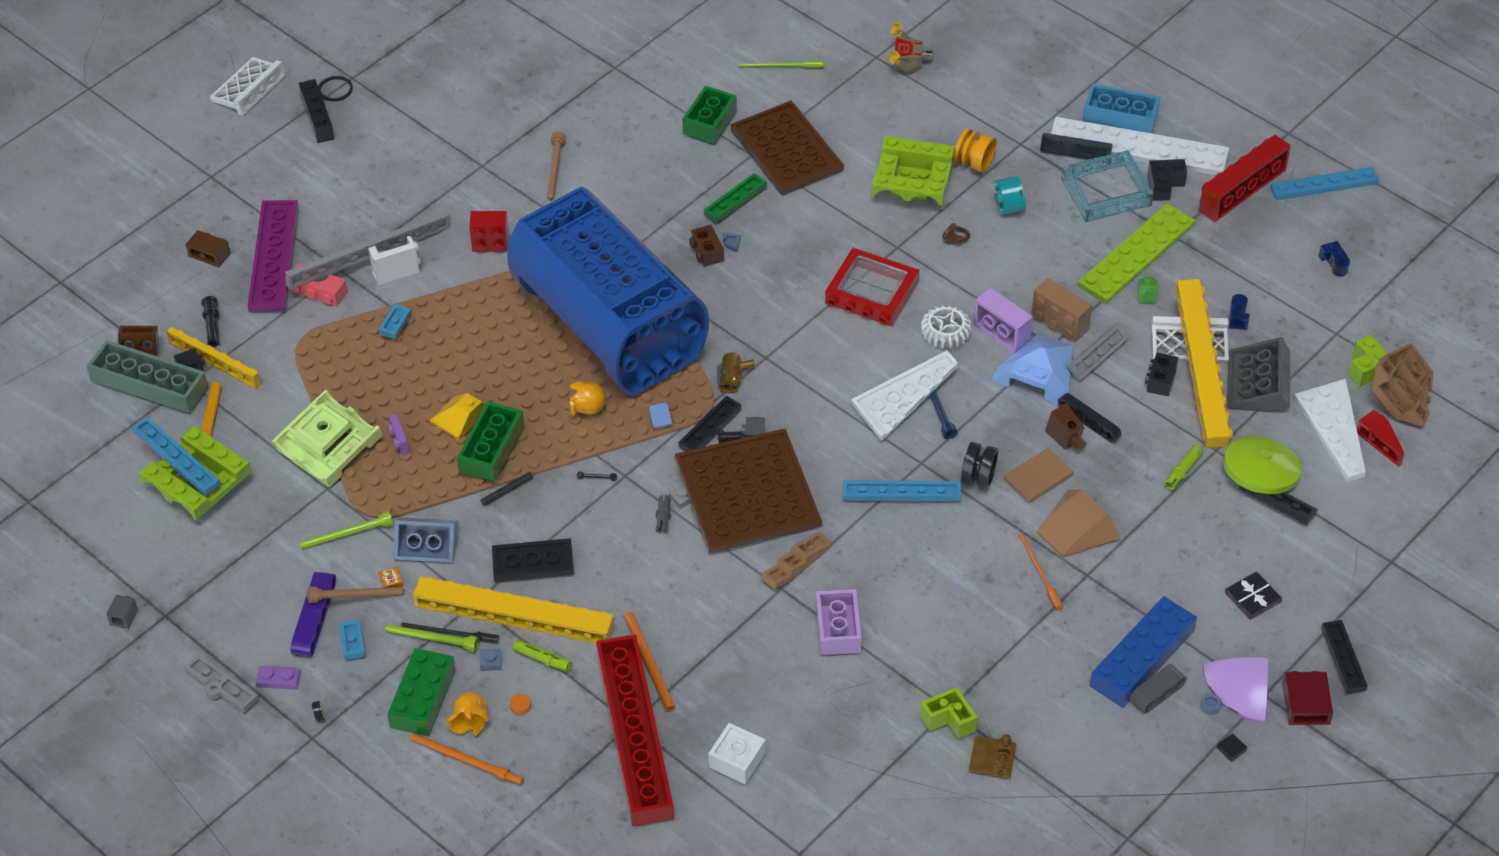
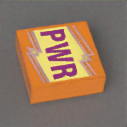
M398 566L378 572L383 588L404 586Z

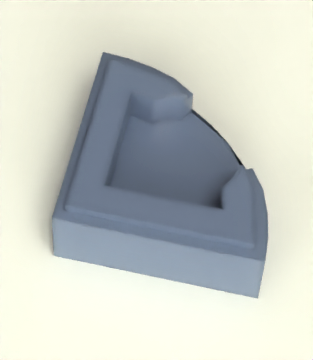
M723 233L724 245L729 250L738 252L741 235Z

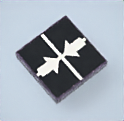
M1257 571L1225 589V594L1250 620L1282 602V597Z

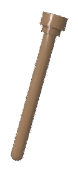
M554 132L551 137V143L554 148L547 192L549 200L554 198L560 149L565 144L566 136L562 132Z
M308 587L307 590L309 603H317L322 598L404 594L402 587L321 590V588L318 589L317 587Z

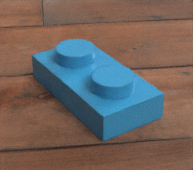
M394 304L378 329L379 335L397 339L412 314L411 308Z
M359 620L339 623L345 660L365 657Z

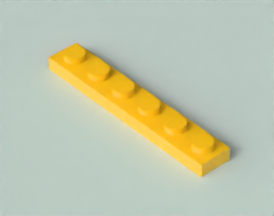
M173 327L167 330L171 345L183 351L195 348L198 355L202 354L205 363L254 389L261 385L259 373L254 368H249L239 360H234L227 354L215 350L212 346L205 345L197 338L188 336L182 330H177Z

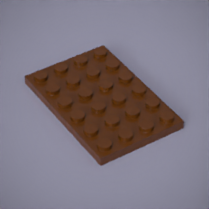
M792 100L731 124L733 133L781 194L844 170V164Z

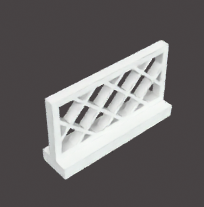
M252 57L209 98L212 102L236 109L237 113L243 116L286 76L283 64L278 60L271 63ZM238 91L236 94L229 95V93Z
M1153 316L1151 323L1152 358L1155 359L1157 350L1162 346L1168 351L1167 355L1179 357L1178 361L1189 362L1187 353L1185 355H1178L1175 352L1179 347L1186 351L1185 340L1180 341L1174 336L1177 333H1183L1180 317ZM1210 318V332H1213V335L1223 334V339L1220 342L1214 339L1213 343L1215 345L1213 348H1219L1224 353V357L1217 356V359H1215L1216 363H1228V318ZM1156 332L1165 333L1167 337L1161 340L1156 336ZM1170 339L1177 343L1172 349L1165 344Z

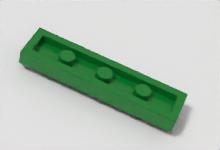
M753 173L705 208L704 215L715 223L720 222L766 188L767 181Z

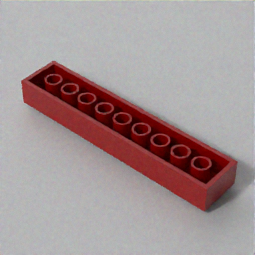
M633 634L596 641L597 657L632 827L674 819V806L637 635Z

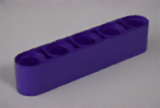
M314 572L309 587H317L318 589L321 588V590H334L336 575ZM306 595L291 641V654L313 656L331 598H322L317 603H309Z

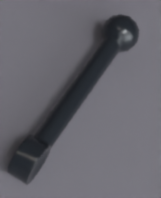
M581 471L577 473V478L579 479L588 477L606 478L611 481L617 480L616 473H611L610 475L586 474Z

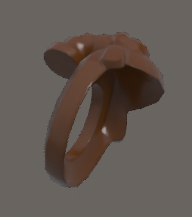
M952 223L945 230L942 237L948 244L953 242L961 244L970 239V233L965 228ZM958 229L965 232L966 235L959 236L953 231Z

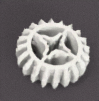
M942 305L941 308L935 306L934 310L929 309L928 314L924 315L921 322V332L924 335V340H928L929 345L934 344L935 348L940 346L942 350L948 347L951 350L953 346L958 348L959 344L964 345L965 341H968L971 333V320L968 314L964 313V310L958 311V307L951 308L950 305L948 307Z

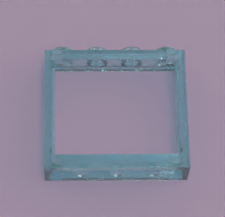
M1128 150L1062 166L1061 180L1085 222L1152 206L1154 193ZM1125 166L1139 192L1089 204L1075 178Z

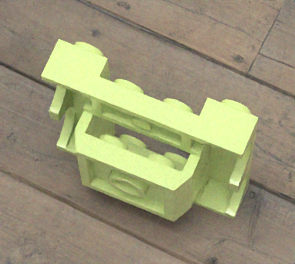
M325 389L272 442L278 452L330 488L343 475L341 470L366 446L371 448L383 435L379 426L373 427L366 423L350 406L345 408L340 405ZM322 425L328 426L325 430H318ZM347 432L349 435L346 436L327 456H325L324 452L341 435Z

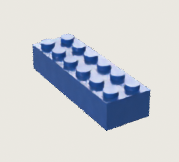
M1163 596L1092 671L1090 687L1124 708L1131 701L1130 696L1132 692L1154 676L1195 631L1197 616Z

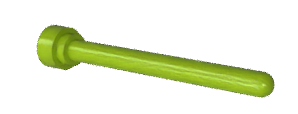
M386 511L381 513L382 515L376 519L301 541L300 547L305 549L380 525L386 528L394 526L390 512Z
M390 624L385 626V631L388 633L463 646L468 652L476 653L479 647V637L470 635L469 637L459 638Z

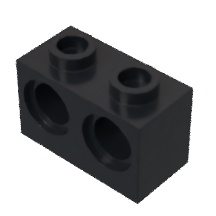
M1156 352L1155 359L1150 360L1148 370H1151V372L1147 373L1144 384H1148L1147 392L1169 397L1179 357Z

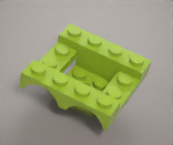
M885 136L877 172L872 183V196H875L880 191L889 190L892 191V196L902 197L906 201H911V199L927 201L929 196L942 206L954 159L955 146Z
M193 426L181 436L182 442L179 445L194 458L197 456L198 462L220 480L221 485L205 496L182 475L179 478L175 477L174 475L178 471L164 459H161L157 464L152 461L138 474L143 485L146 482L154 485L168 502L176 501L190 512L193 519L197 520L252 471L250 462L196 426Z

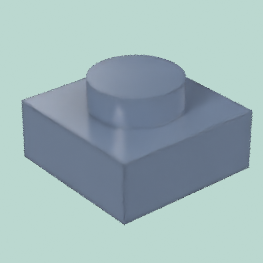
M480 649L481 671L501 670V649Z

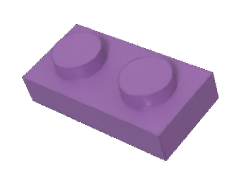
M397 414L390 415V424H387L390 435L395 437L393 438L395 449H399L402 456L409 454L408 443Z
M259 666L256 687L297 689L301 673L300 668Z

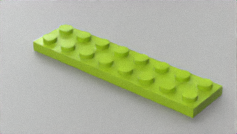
M1166 203L1078 281L1077 286L1101 302L1109 303L1195 226L1196 220Z

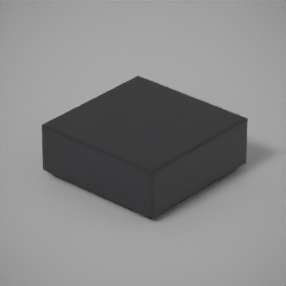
M1232 733L1218 743L1217 749L1232 762L1247 751V746Z

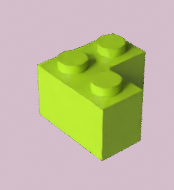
M1372 334L1355 342L1352 355L1355 359L1351 360L1348 376L1359 388L1373 382L1376 365L1381 357L1389 354Z
M958 687L920 703V718L929 731L948 724L957 739H960L977 730L978 717Z

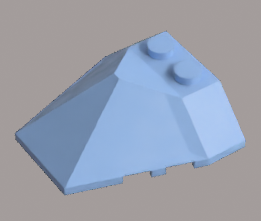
M1037 334L999 365L991 381L1009 387L1013 379L1036 386L1045 390L1044 400L1058 405V399L1065 393H1069L1071 371L1067 365L1072 359L1073 346Z

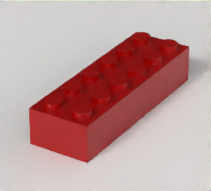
M1274 134L1269 139H1265L1258 147H1254L1248 154L1241 156L1237 162L1230 164L1226 170L1218 173L1212 180L1205 182L1201 188L1199 212L1213 222H1216L1286 171L1291 145Z

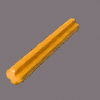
M212 382L210 385L201 429L211 437L222 388L219 382Z

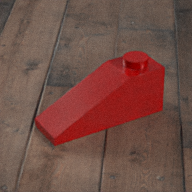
M1375 409L1358 421L1357 434L1400 467L1404 451L1389 420Z

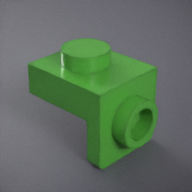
M1153 277L1139 279V302L1156 304L1158 300V281L1154 280Z

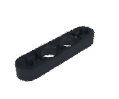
M1065 393L1058 399L1059 407L1067 403L1082 424L1107 441L1113 443L1121 437V431L1118 426L1071 394Z

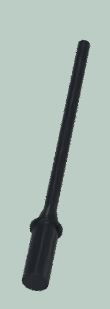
M401 622L403 627L468 637L471 635L487 642L498 643L500 638L499 635L482 633L480 631L469 633Z

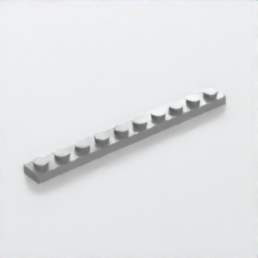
M447 211L286 271V286L289 289H293L370 259L368 250L370 247L375 246L378 253L407 245L408 236H411L413 242L449 229L450 215Z

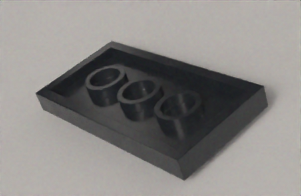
M571 538L492 545L494 582L574 575Z

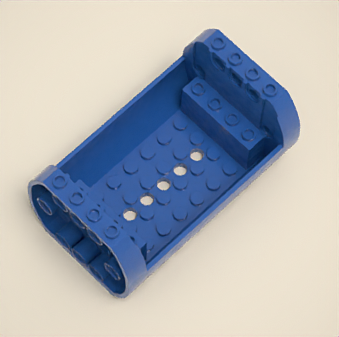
M581 186L519 219L510 237L507 250L508 267L511 275L528 293L538 294L603 361L607 374L623 392L634 397L696 361L706 342L709 330V314L706 305L590 190Z

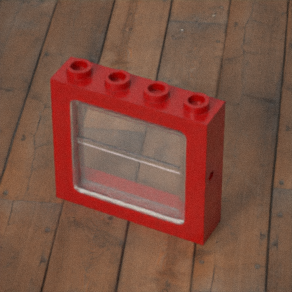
M852 247L825 291V304L893 327L919 283L920 270Z

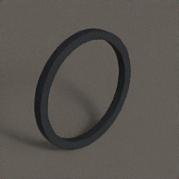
M343 76L328 77L321 81L318 86L322 98L331 102L344 100L353 91L351 81ZM330 80H344L350 85L348 93L342 97L329 98L321 93L323 84Z

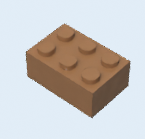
M1049 278L1034 290L1031 315L1035 319L1040 320L1075 343L1089 331L1092 311L1090 303Z

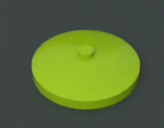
M1247 436L1239 438L1229 444L1223 458L1224 469L1229 477L1240 486L1257 493L1279 494L1289 491L1297 485L1302 472L1301 461L1293 450L1279 441L1266 437Z

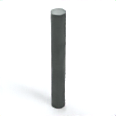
M528 472L480 499L482 505L486 506L533 479V475L531 472Z

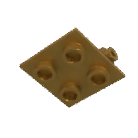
M1004 734L1000 740L975 736L969 772L1010 779L1017 743L1012 742L1009 734Z

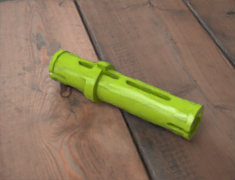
M1193 445L1178 466L1171 470L1170 476L1164 481V486L1170 483L1166 487L1167 489L1174 490L1176 485L1185 479L1186 473L1204 452L1203 449L1197 452L1201 446Z
M517 639L513 645L514 652L543 662L549 668L554 667L568 673L572 667L571 660L562 658L553 651H545L520 639Z

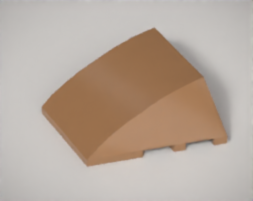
M1067 490L1036 532L1062 558L1085 552L1090 547H1101L1104 543L1110 541L1115 543L1121 540L1110 515L1083 490Z

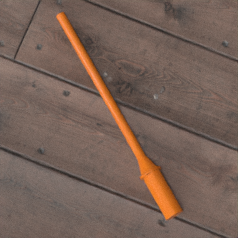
M1020 533L1019 536L1047 587V595L1050 597L1056 610L1062 609L1063 604L1056 593V589L1050 586L1023 533Z

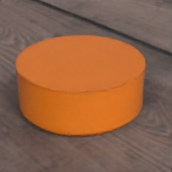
M524 694L513 696L510 700L511 711L516 715L528 713L531 709L529 697Z

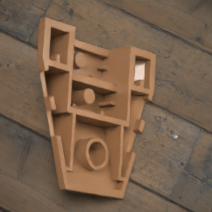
M1410 343L1381 357L1375 368L1372 390L1375 396L1384 404L1386 411L1394 419L1422 426L1425 424L1430 412L1427 409V403L1431 402V397L1428 394L1429 390L1432 389L1434 372L1414 345Z

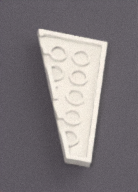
M945 351L851 399V404L882 442L958 368V362L948 351Z
M1346 379L1294 394L1295 402L1346 481L1349 482L1365 477L1366 471Z

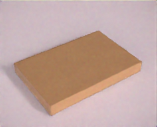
M1047 448L1005 474L1004 481L1023 499L1031 503L1072 477L1074 471Z

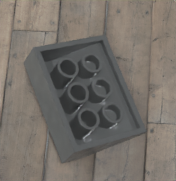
M1283 337L1229 350L1228 409L1274 412L1290 408V349Z

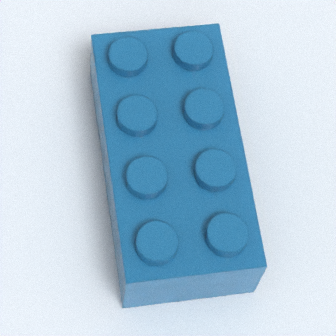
M1091 84L1084 106L1083 121L1152 134L1158 115L1160 97Z

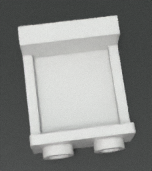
M411 236L407 237V245L378 253L375 246L368 248L372 274L378 285L419 273V265L421 264L420 257L417 254L419 247L416 241L413 242Z

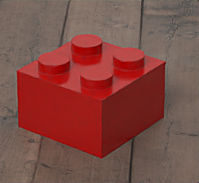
M470 211L469 230L472 252H507L509 244L507 211Z

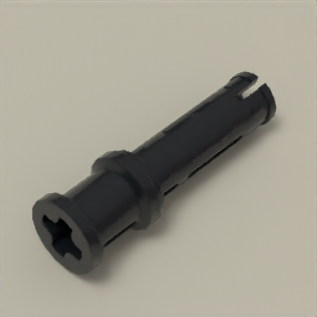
M206 296L201 300V305L204 307L202 317L206 321L207 345L217 347L220 343L217 324L219 311L217 310L218 300L214 296Z

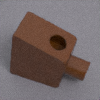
M1067 403L1051 412L1045 432L1063 449L1074 446L1077 451H1080L1087 445L1081 438L1084 426Z

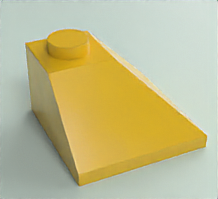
M469 393L455 396L430 419V423L460 440L476 423L483 409L482 401Z

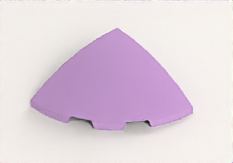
M1231 658L1203 664V674L1207 687H1211L1213 692L1221 699L1222 706L1226 709L1228 707L1239 712L1240 717L1247 720L1265 723L1268 658Z

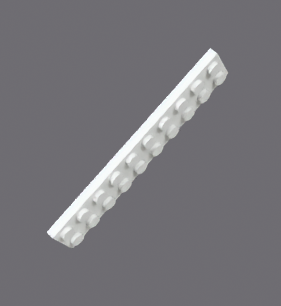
M1055 117L1051 134L1112 143L1111 157L1149 163V160L1185 159L1187 170L1217 175L1224 171L1229 147L1061 117Z

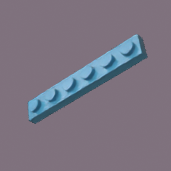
M1368 167L1271 183L1270 189L1277 201L1376 185L1379 178L1374 168Z
M146 417L132 427L133 432L205 496L221 485L217 477L150 418Z
M843 480V501H961L960 481Z

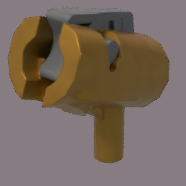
M734 352L725 354L722 358V364L717 365L718 387H720L721 392H736L741 380L740 373L743 369L755 367L754 360L741 362L738 354Z

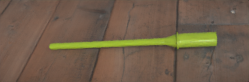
M806 60L800 63L738 64V67L801 66L806 69L824 67V61Z

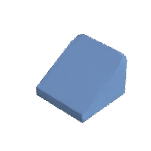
M666 402L649 406V416L653 429L672 425Z

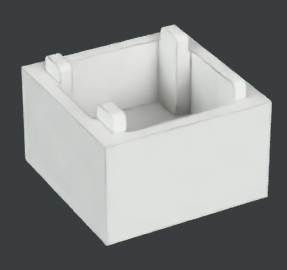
M728 723L708 753L709 768L746 785L766 754V739Z

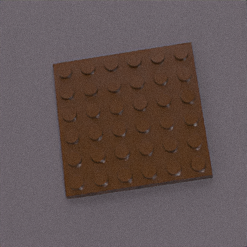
M786 428L675 453V461L709 553L822 526V519Z

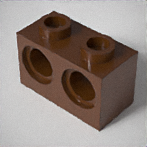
M712 225L691 230L689 243L691 248L695 249L696 258L698 261H701L703 267L724 262V248Z
M120 325L118 344L151 355L157 354L159 348L158 326Z

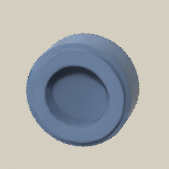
M1206 694L1201 698L1200 708L1205 714L1215 715L1221 709V699L1215 694Z

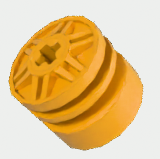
M966 128L956 144L954 162L962 163L963 166L970 164L971 169L984 173L995 155L997 139L986 134L980 137V132Z

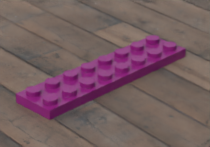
M262 200L247 306L249 312L286 310L288 294L286 271L291 270L299 207L298 200Z

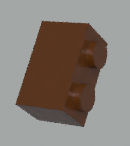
M199 230L186 243L188 257L218 268L231 254L228 241Z

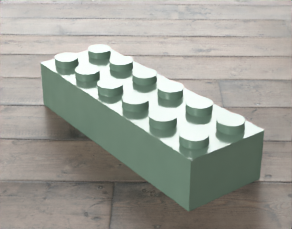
M108 340L103 343L87 365L92 382L186 413L192 411L208 388L206 375L203 371Z

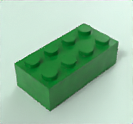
M487 401L457 456L459 472L495 482L524 427L523 410Z
M414 648L387 713L390 728L430 736L456 671L454 656Z

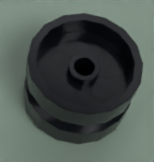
M970 442L963 462L961 483L972 485L977 477L978 487L989 489L996 469L998 448L987 446L983 452L982 444Z

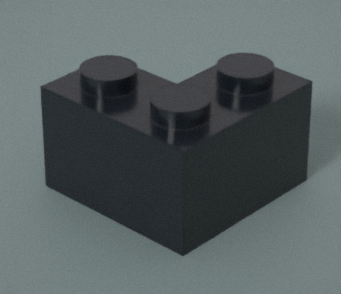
M1185 159L1149 160L1147 177L1152 201L1170 200L1172 187H1185L1187 177Z

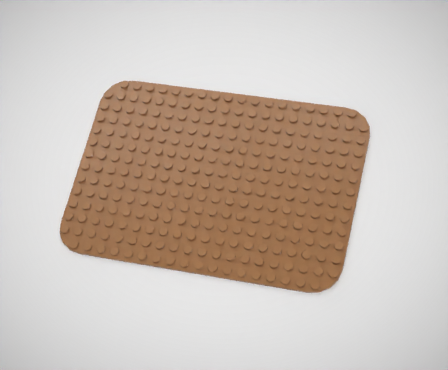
M510 271L397 303V305L411 308L412 311L397 339L379 335L378 331L393 305L312 328L299 340L295 349L296 365L311 403L326 389L340 405L345 408L350 406L366 423L373 427L377 425L381 429L383 436L371 448L366 446L341 470L343 475L340 477L349 501L354 508L370 518H378V516L382 515L381 513L386 511L390 512L391 518H398L508 484L528 472H531L532 475H537L691 427L713 409L715 402L713 387L698 357L695 362L633 397L626 394L609 377L603 361L538 294L528 293L513 278ZM577 381L599 384L606 395L604 407L592 415L576 413L572 417L570 415V397L576 394L577 390L571 389L570 385ZM469 393L482 401L483 408L486 402L489 401L523 410L524 427L495 482L459 472L457 456L472 428L458 440L430 423V419L455 396ZM666 402L672 425L653 429L649 416V406ZM397 414L408 443L409 454L402 456L400 450L395 449L393 438L395 437L390 435L387 424H390V415ZM322 425L320 427L322 430H325L328 426ZM347 432L341 435L329 447L330 452L349 435Z

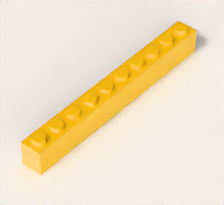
M1200 279L1177 280L1175 292L1205 448L1228 447L1229 440L1232 439L1233 434L1232 428L1228 427L1229 412L1225 411L1226 397L1222 395L1223 381L1218 376L1220 374L1219 363L1216 364L1215 360L1217 359V350L1212 345L1214 343V335L1209 330L1211 320L1206 314L1208 312L1207 301L1203 299L1205 297L1204 286H1201Z
M420 576L413 593L414 606L418 608L591 643L610 639L614 629V616L607 612L553 603L548 600L533 599L528 596L522 597L508 592L502 593L491 589L477 588L472 585L437 580L432 577Z

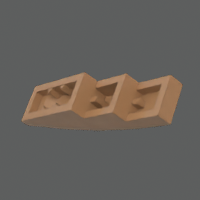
M817 532L793 545L790 553L777 559L775 566L762 573L761 579L776 590L814 563L832 546L833 542Z

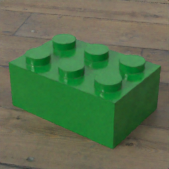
M704 86L682 118L683 134L715 144L737 111V95Z

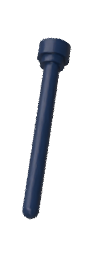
M934 390L930 397L942 423L941 433L945 439H952L958 434L957 428L953 423L949 422L938 394Z

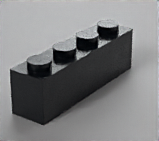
M316 79L300 82L301 99L317 144L334 140L332 123Z

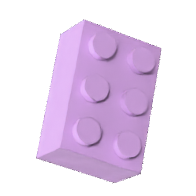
M989 288L975 300L974 325L1014 353L1031 340L1033 316L1030 313L1024 311L992 288Z
M856 589L816 591L820 655L861 653L862 637Z

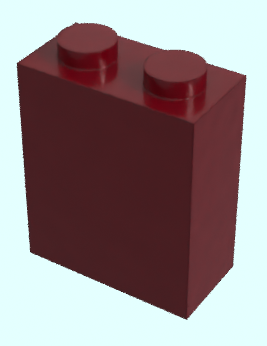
M1285 672L1283 691L1288 724L1330 725L1333 708L1327 672Z

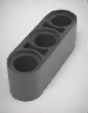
M1169 664L1132 692L1130 700L1146 714L1182 688L1187 677L1172 664Z

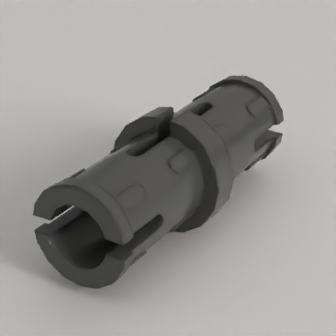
M663 495L659 496L658 509L655 514L657 518L655 530L660 534L662 533V528L663 534L668 532V520L671 518V511L669 510L671 498L665 495L664 501Z

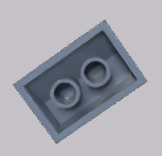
M399 517L395 520L394 560L453 563L457 545L458 520Z

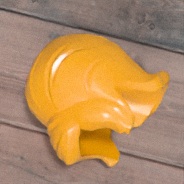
M577 381L570 385L571 389L577 390V393L570 397V415L572 417L576 413L592 415L604 407L606 395L599 384Z
M467 692L456 699L453 706V714L446 718V724L452 732L464 734L469 730H473V735L477 736L484 729L485 723L489 720L487 703L484 697L475 692Z

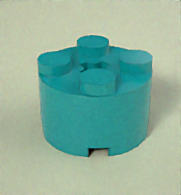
M1019 176L993 181L994 189L998 192L995 193L996 203L1001 204L999 205L1001 216L1026 210L1025 196H1023V187Z

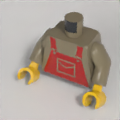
M895 22L890 32L892 35H898V37H896L895 51L893 50L888 55L890 58L889 62L894 64V72H911L922 69V61H932L933 51L923 50V42L909 37L904 31H901L902 25L899 22Z

